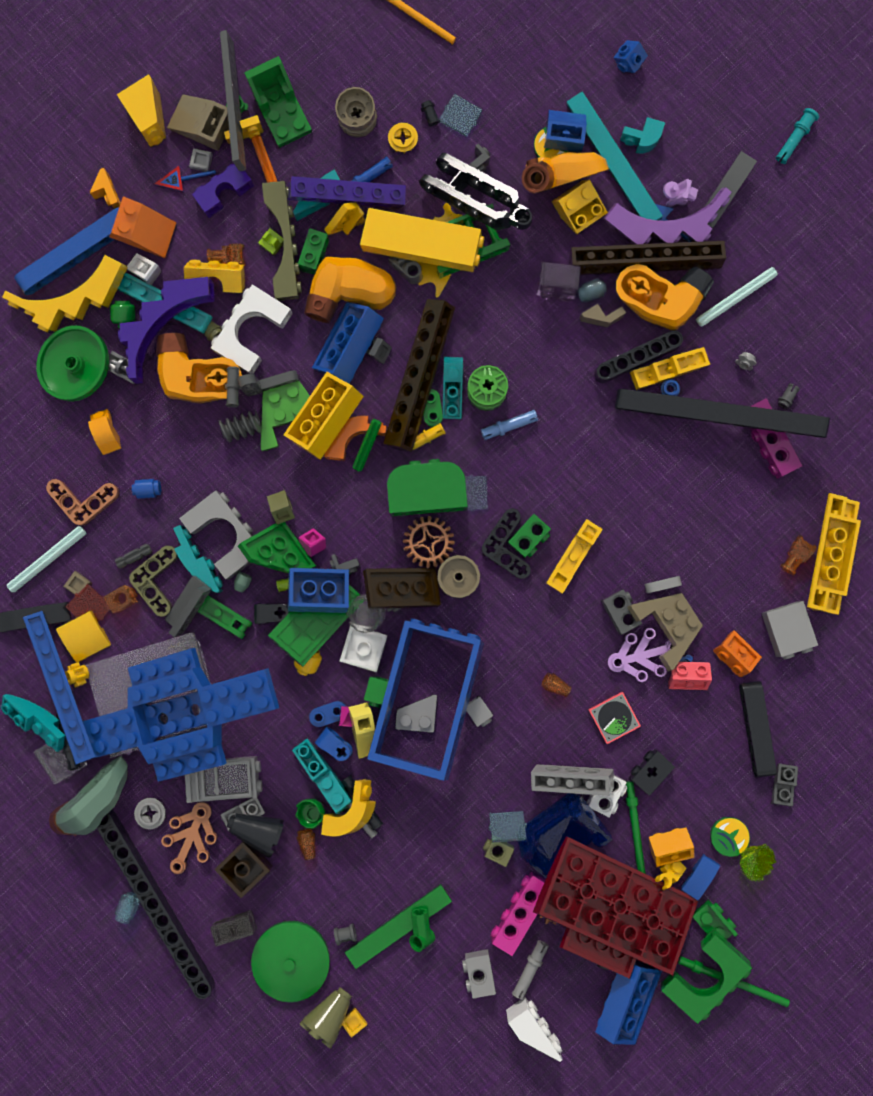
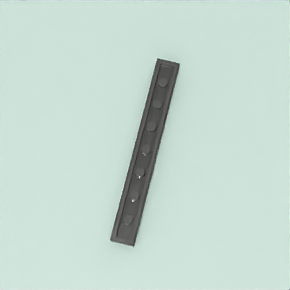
M227 30L220 32L231 154L232 161L237 169L244 171L246 170L243 132L239 122L241 121L234 42Z

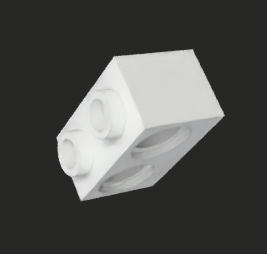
M615 775L614 781L617 782V786L610 796L590 795L586 803L589 808L609 818L611 813L615 814L619 805L617 801L620 796L622 797L627 789L626 781ZM607 798L608 805L603 808L599 807V801Z

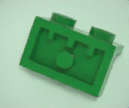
M707 900L694 912L693 918L707 935L713 928L726 940L731 935L735 937L738 935L734 930L736 925L730 918L725 919L722 916L724 911L717 903L712 904Z

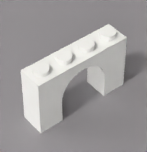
M252 285L250 289L247 288L244 291L240 304L235 305L232 310V316L223 323L219 336L216 335L211 342V349L216 354L232 359L241 370L248 374H254L262 360L258 355L240 344L238 331L241 324L250 317L259 316L266 318L283 329L293 314L289 307Z

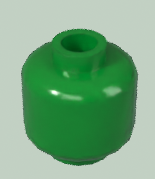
M115 301V304L110 306L111 322L118 324V328H120V323L136 322L135 306L130 304V301Z

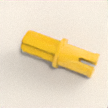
M441 423L426 431L424 429L423 433L417 435L413 450L428 442L431 443L432 440L446 434Z

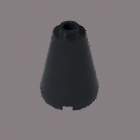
M236 813L234 817L230 816L227 827L230 828L229 833L270 858L274 852L271 850L272 846H277L284 820Z

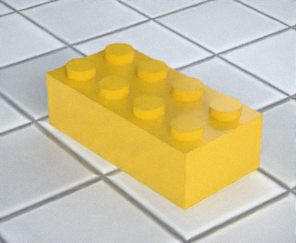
M326 372L284 433V436L321 460L364 396L352 385Z

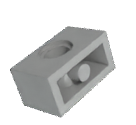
M488 949L465 953L466 960H463L462 964L464 973L468 972L469 980H466L467 991L472 992V998L495 995L496 991ZM477 970L484 973L480 978L475 977L473 974Z

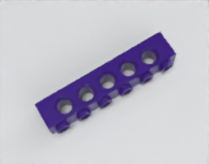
M291 176L288 186V200L333 204L357 203L360 206L402 208L405 205L406 185Z

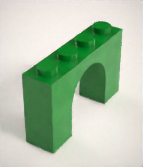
M714 928L700 943L702 950L721 967L722 974L719 981L710 988L700 989L690 985L674 971L673 975L669 974L661 982V991L697 1024L701 1020H706L711 1010L715 1006L721 1005L727 993H732L737 988V983L742 978H747L752 969L750 961Z

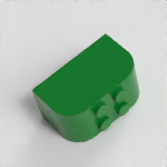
M440 459L428 460L429 463L421 464V461H410L409 465H402L394 469L387 481L389 513L391 517L467 510L466 482L461 468L451 462H440Z

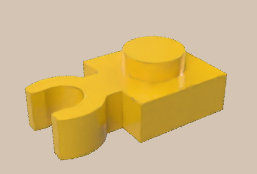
M681 861L663 865L659 868L663 874L658 875L655 881L659 882L663 879L664 886L662 889H668L672 883L679 880L687 868Z

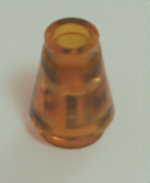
M547 673L541 683L544 690L565 697L571 691V686L554 673Z
M312 829L298 831L296 839L304 859L315 858V833H313Z

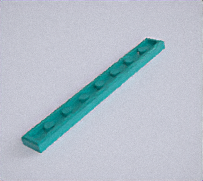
M583 91L568 100L566 104L572 113L586 115L587 137L598 154L606 159L609 167L608 170L637 215L646 219L660 220L663 215Z

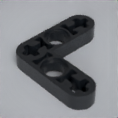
M510 508L505 511L483 543L482 553L515 577L524 579L531 572L530 566L503 547L521 519L519 511ZM514 512L516 514L515 518L517 520L511 521L509 526H512V528L510 530L506 525L501 524V522L503 520L506 523L509 518L507 514H512ZM498 528H504L506 530V536L504 538H498L496 536V530ZM491 536H493V538L496 541L501 542V544L498 545V543H496L494 546L495 552H490L488 554L486 552L487 548L485 546L491 545L493 540H490ZM503 554L511 556L510 564L504 565L501 563V556ZM515 559L519 561L516 565L519 567L524 565L526 567V574L519 575V570L515 567L513 571L509 569L514 564Z

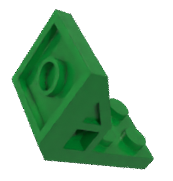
M279 56L244 72L253 97L279 148L312 133V129L295 97L293 87Z

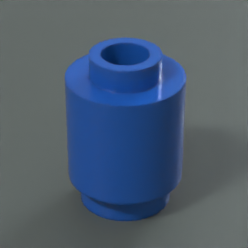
M154 478L135 480V484H132L133 496L136 495L137 499L156 498L162 492L160 480H155Z

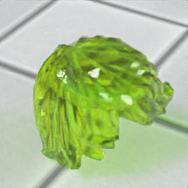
M767 844L750 846L745 849L741 854L739 864L741 871L747 879L760 882L764 880L763 876L771 874V870L774 869L772 864L776 863L772 848H769Z

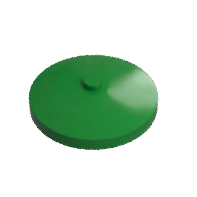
M76 325L61 328L49 336L39 351L36 364L39 382L47 393L60 400L71 402L85 399L92 395L105 380L109 368V353L103 339L92 330Z
M299 921L277 923L261 935L254 947L251 960L253 976L258 986L268 996L276 1000L297 1002L307 999L320 989L329 971L330 954L326 941L316 929L306 923Z

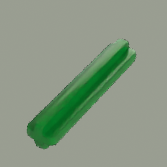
M372 419L352 466L354 470L362 471L381 427V421Z

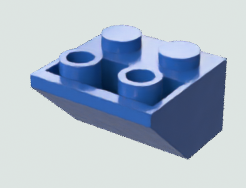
M549 110L544 148L581 153L585 143L586 115Z

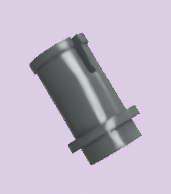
M788 384L782 397L778 398V405L781 408L788 409L793 405L792 401L800 390L798 386H795L791 392L794 384Z

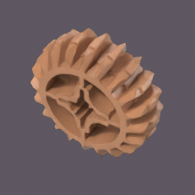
M428 516V522H424V518L420 517L421 524L414 520L413 523L416 527L408 526V529L412 531L411 534L408 532L404 533L405 536L409 537V540H403V543H409V546L404 547V551L411 550L407 557L410 558L414 555L415 557L412 562L415 563L419 559L420 567H422L423 562H427V568H430V562H433L434 567H437V560L442 564L444 562L443 556L447 559L450 557L446 551L453 552V549L448 546L455 544V541H449V538L454 537V534L450 533L447 535L446 532L451 528L450 526L445 529L443 528L445 521H442L439 525L437 524L439 521L437 517L434 522H431V516ZM428 527L438 529L443 535L432 536L428 531ZM422 528L423 539L413 544L414 535ZM425 533H427L428 537H431L430 540L432 538L435 540L431 546L432 552L427 545L423 544L426 541ZM441 541H445L442 552L436 556L434 546ZM426 548L430 558L420 556L414 549Z

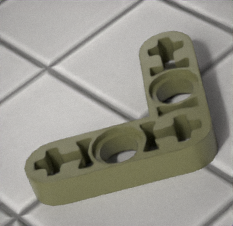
M172 546L162 547L136 568L129 577L133 587L153 612L160 617L167 616L170 613L172 604L153 579L178 559V555L174 550L175 547ZM166 550L173 551L171 554L172 559L167 557L163 560L166 563L165 565L157 558L158 556L164 558L167 555ZM152 561H157L159 564V569L155 572H152L149 568ZM143 568H145L146 572L151 576L149 577L148 575H144L141 578L143 581L142 583L136 582V575L144 574L145 571L143 570ZM149 588H154L156 591V595L152 599L146 596V591ZM158 600L162 605L166 604V612H159V609L161 608L159 604L155 603L153 605L152 602Z

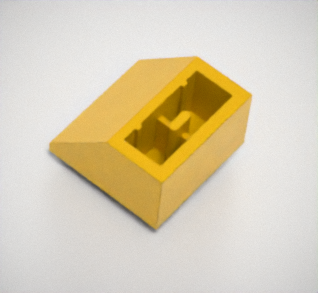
M590 179L580 181L552 201L562 220L575 234H578L608 213Z

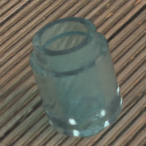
M599 278L581 284V287L577 288L581 302L604 297V292H607L604 281H600Z
M127 892L121 895L115 911L116 921L129 924L134 919L140 903L135 893Z

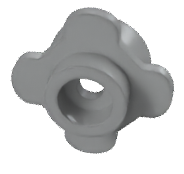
M748 352L740 354L739 359L735 361L744 370H752L753 366L757 364L755 356Z

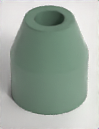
M238 572L234 581V589L244 592L249 587L252 576Z

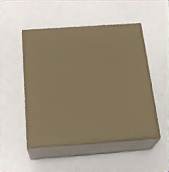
M74 571L64 587L81 598L92 582L79 572Z

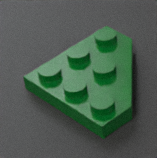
M285 522L275 523L238 545V548L248 562L284 573H289L290 568H314L316 566Z

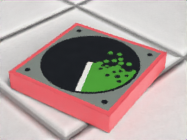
M623 692L588 709L606 744L641 727Z

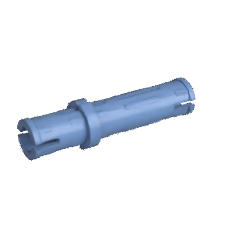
M535 410L502 422L497 421L492 426L480 429L482 437L486 441L492 437L503 436L506 432L537 422V414Z

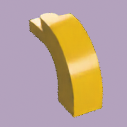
M371 780L355 781L352 806L345 815L336 813L323 815L321 835L342 836L351 834L367 824L376 804V801L369 800L372 793Z

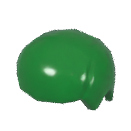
M305 799L296 805L297 812L295 816L302 826L307 829H314L322 824L325 810L321 802L316 799Z

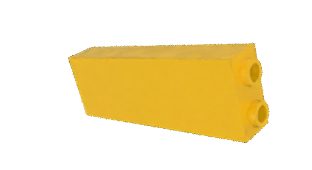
M368 208L360 246L362 251L474 272L475 266L478 267L480 255H478L479 248H483L484 236H482L481 229Z

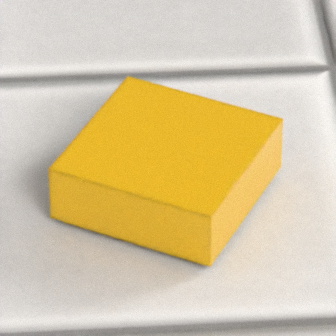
M354 1008L345 1016L342 1026L352 1038L367 1026V1022L359 1011Z

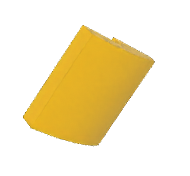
M92 611L56 629L63 644L76 663L111 646L104 629L100 627Z

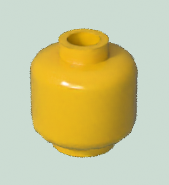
M318 650L303 667L294 660L297 672L304 676L316 673L322 661L320 651Z

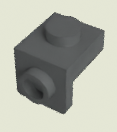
M477 144L475 146V154L478 158L469 165L484 172L490 162V153L485 147Z
M331 555L333 559L330 560L332 569L349 570V574L358 571L357 568L361 567L357 558L339 564L337 555Z

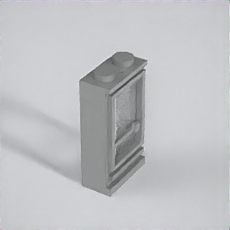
M257 756L225 758L227 762L225 765L185 775L187 803L257 798L260 792H262V780H259L258 775L261 772V762L257 761Z

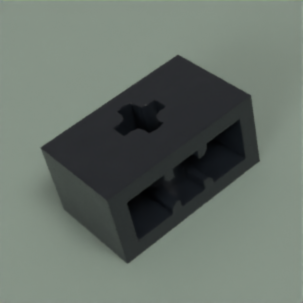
M656 749L653 751L649 750L644 755V761L640 765L637 764L633 767L629 777L649 796L675 768ZM649 767L653 768L654 773L652 775L647 770Z

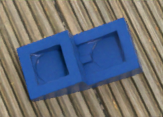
M703 854L692 868L693 872L681 886L682 891L699 900L718 872L720 864Z

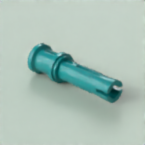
M811 108L804 109V115L800 121L794 124L795 130L775 157L778 162L784 156L780 163L786 164L802 137L809 134L810 127L814 121L819 119V114Z

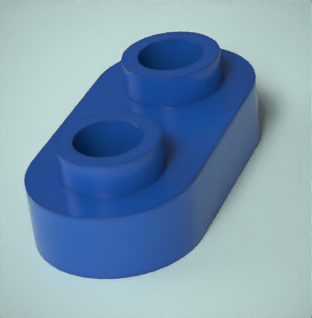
M334 701L313 709L309 715L311 724L316 727H322L340 721V714L336 715L334 708L337 707L341 710V706L346 705L341 701ZM316 714L322 715L321 721L316 720Z

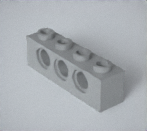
M537 764L531 771L532 791L610 796L614 789L613 769Z

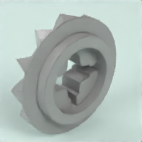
M156 798L143 799L135 808V820L145 829L157 828L166 818V809L163 803ZM149 807L152 811H157L153 818L150 815H143L149 811Z

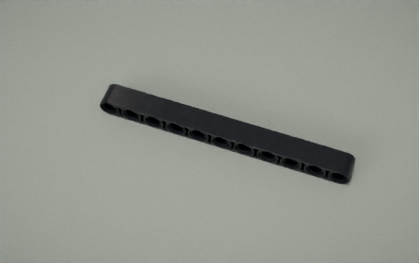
M617 389L614 407L615 409L819 438H827L830 418L824 416L627 389Z
M112 809L106 814L108 822L106 823L101 820L97 830L197 998L205 999L214 989V979L117 814ZM112 830L118 833V839H114L111 836ZM122 847L128 850V856H124L121 853ZM131 864L138 867V873L131 870ZM141 881L148 884V889L141 887ZM151 898H155L158 901V906L151 904ZM165 915L168 918V923L162 922L160 916ZM170 933H176L178 940L172 939ZM181 949H184L188 952L187 957L181 955ZM191 966H194L198 969L197 974L192 973V971L190 970ZM200 984H206L209 989L203 990Z

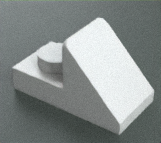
M136 253L127 266L128 271L150 285L154 283L161 273V269L156 263Z

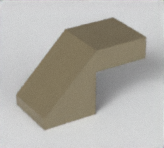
M596 304L583 312L579 319L581 322L609 327L622 319L626 312L623 307H620L605 316L600 306Z

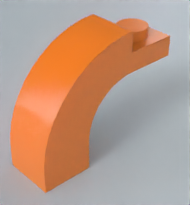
M369 416L349 418L325 452L324 457L329 460L345 461L349 442L354 437L367 433L370 425ZM382 423L377 435L385 436L387 426H384Z

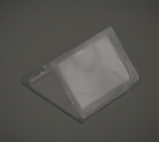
M47 744L33 752L54 785L65 781L87 766V763L84 761L80 763L81 768L68 771L67 760L62 750L56 752Z

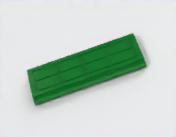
M349 585V608L346 613L289 612L268 637L303 667L365 599Z

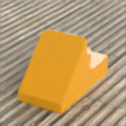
M101 168L90 194L95 200L104 197L107 205L116 209L120 205V200L109 174L104 168Z

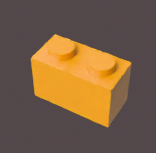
M676 828L670 832L656 833L649 837V847L656 867L694 858V846L687 828Z

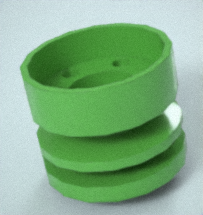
M486 365L475 369L470 375L467 387L468 398L471 404L483 411H490L500 407L506 397L508 380L504 372L498 367ZM485 383L492 385L491 390L484 388Z

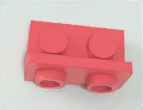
M678 662L675 669L671 671L672 674L668 685L669 689L708 690L712 681L710 663Z

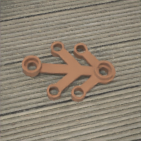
M205 802L197 803L193 807L192 812L180 817L175 816L169 821L170 827L177 829L182 823L194 820L191 827L172 835L167 834L161 840L163 846L170 847L174 842L186 838L178 857L170 864V869L174 874H181L186 870L187 862L185 859L193 841L198 851L197 860L204 863L209 859L210 854L205 849L199 833L201 823L206 832L205 842L212 845L218 839L209 820L212 809ZM199 809L204 810L205 814L203 816L199 815ZM174 819H177L179 821L178 826H175L173 824ZM213 835L214 841H209L208 836ZM166 837H169L171 839L170 844H167L165 842ZM205 853L206 859H201L200 854ZM175 863L180 864L181 869L177 870Z

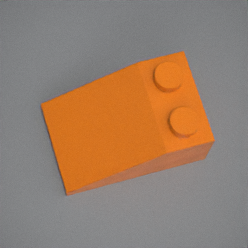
M123 196L109 237L165 258L176 222L139 202Z

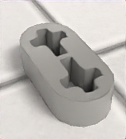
M680 576L644 585L646 593L681 586L682 583Z

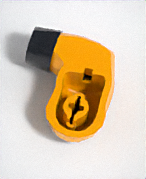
M636 264L625 268L620 273L616 281V291L621 300L642 319L673 331L684 325L695 313L701 301H704L714 280L702 269L692 267L678 281L677 285H673L668 280L658 276L647 266Z

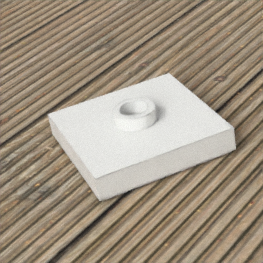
M351 624L340 662L377 672L388 635Z

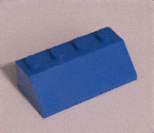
M347 302L312 368L324 375L326 372H329L349 384L354 378L358 366L363 361L366 351L371 346L372 340L380 329L384 318L368 306Z
M636 960L630 979L617 973L611 984V990L604 1003V1010L597 1022L598 1026L595 1032L612 1044L635 1045L662 971Z

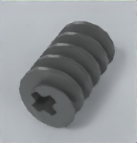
M256 410L255 415L248 411L247 418L241 413L240 420L233 416V422L226 418L225 425L219 420L222 435L230 443L233 441V437L239 440L240 434L243 438H247V431L251 436L254 435V429L261 433L262 426Z

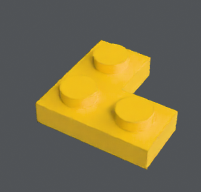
M258 115L239 121L242 127L243 139L248 137L252 139L264 132ZM228 130L224 132L228 144H230V133Z

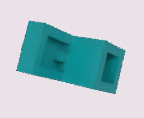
M647 117L642 131L625 126L620 141L629 146L636 145V153H648L658 144L665 122Z

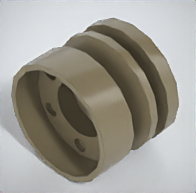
M351 87L339 94L335 110L342 130L349 136L358 138L372 132L376 126L377 113L373 97L370 93L360 87Z

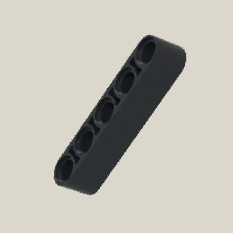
M675 330L670 331L601 363L594 373L596 381L607 383L675 351L683 342L682 334ZM668 338H674L677 344H670ZM651 346H658L660 352H653ZM634 354H641L643 360L637 361L634 358ZM617 362H624L625 369L618 368ZM599 370H607L608 377L601 376Z
M761 681L741 683L739 689L755 778L776 775V763Z

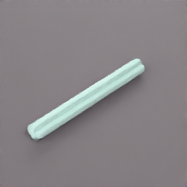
M769 268L697 317L698 325L703 327L778 275L775 268Z
M81 526L76 527L6 585L11 592H16L86 535L84 528Z

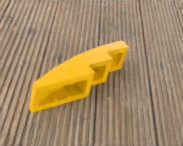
M702 347L630 372L636 390L704 368L709 366L710 362L705 348Z

